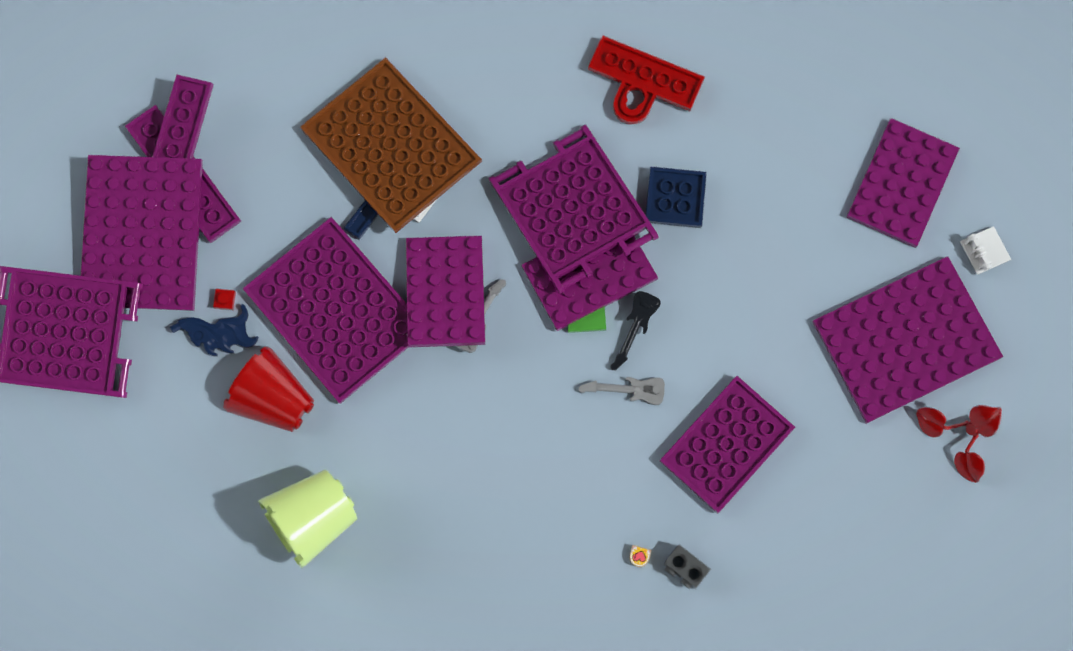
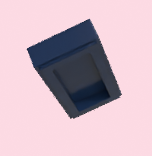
M365 200L345 225L344 229L360 240L378 217V214Z

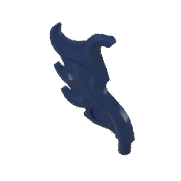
M244 304L240 306L242 310L240 316L220 319L216 324H210L200 318L191 317L178 320V323L170 326L173 333L181 329L186 330L191 341L197 347H200L203 343L205 351L209 355L217 357L218 354L214 352L215 349H221L226 353L232 354L234 353L230 349L232 345L249 348L254 346L259 338L256 336L252 339L246 333V321L249 314Z

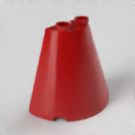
M266 346L260 350L262 353L259 356L254 354L239 372L228 391L230 398L229 400L227 398L224 400L223 408L228 413L293 432L294 429L297 430L301 426L303 414L305 412L308 414L314 407V399L273 349Z

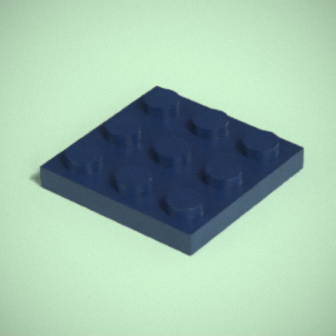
M650 166L646 217L650 223L702 228L707 172Z

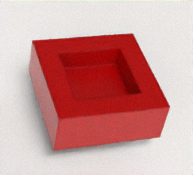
M216 289L213 308L233 311L236 296L235 290Z

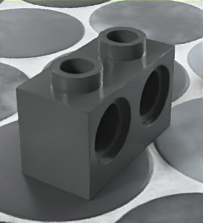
M680 544L663 564L666 566L665 570L673 577L675 575L679 576L682 579L681 583L688 589L691 587L696 589L711 570ZM674 557H680L683 560L682 567L678 568L673 565ZM690 569L698 571L699 577L697 580L689 578L688 573Z

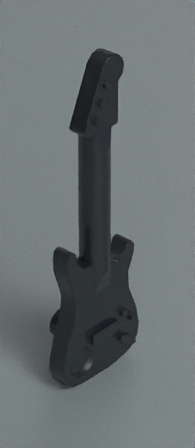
M639 291L634 295L632 312L626 318L627 321L633 319L634 322L620 354H617L614 363L610 365L611 370H617L628 360L627 354L639 327L643 328V334L647 332L648 321L661 304L660 299L643 291Z

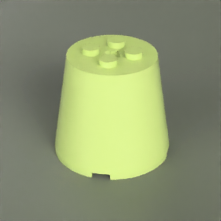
M327 470L316 473L258 500L260 507L267 510V513L264 515L289 553L294 552L296 557L293 559L301 568L306 566L357 520L352 500L349 496L346 497L338 479L335 480Z

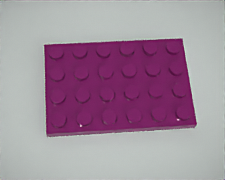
M890 118L847 214V218L916 248L960 148Z
M482 236L406 238L408 348L485 345Z
M635 236L625 241L626 245L635 241ZM619 245L587 262L593 276L585 277L564 289L565 292L561 294L556 290L537 257L522 264V268L555 329L559 331L602 307H606L658 280V276L642 248H636L626 257ZM580 266L560 277L559 281L563 282L583 269Z
M736 376L660 459V462L718 514L794 430L795 426L740 377Z

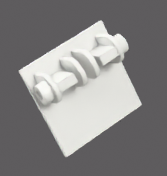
M994 226L980 233L971 234L966 239L960 241L977 275L1011 260Z

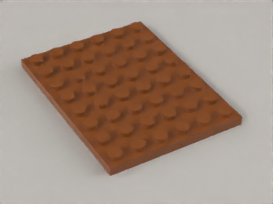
M386 57L300 126L307 137L395 233L482 162L478 154Z

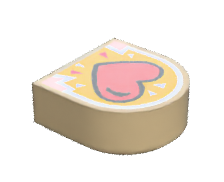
M632 545L629 556L630 562L636 567L645 566L649 561L652 550Z

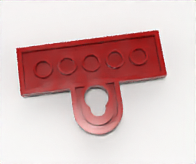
M603 35L588 66L589 71L621 83L614 99L613 110L616 117L626 124H638L644 121L656 98L691 111L705 79L702 75ZM632 90H638L644 95V101L636 109L631 110L627 107V94Z

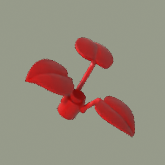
M985 405L974 406L970 410V421L966 420L965 422L945 426L946 417L939 410L930 407L918 409L916 414L920 428L930 437L941 436L943 429L949 430L966 426V432L973 436V438L966 447L965 453L958 452L955 455L954 463L957 471L965 479L978 483L985 472V464L977 453H969V450L979 437V434L984 437H991L997 432L1001 421V408Z

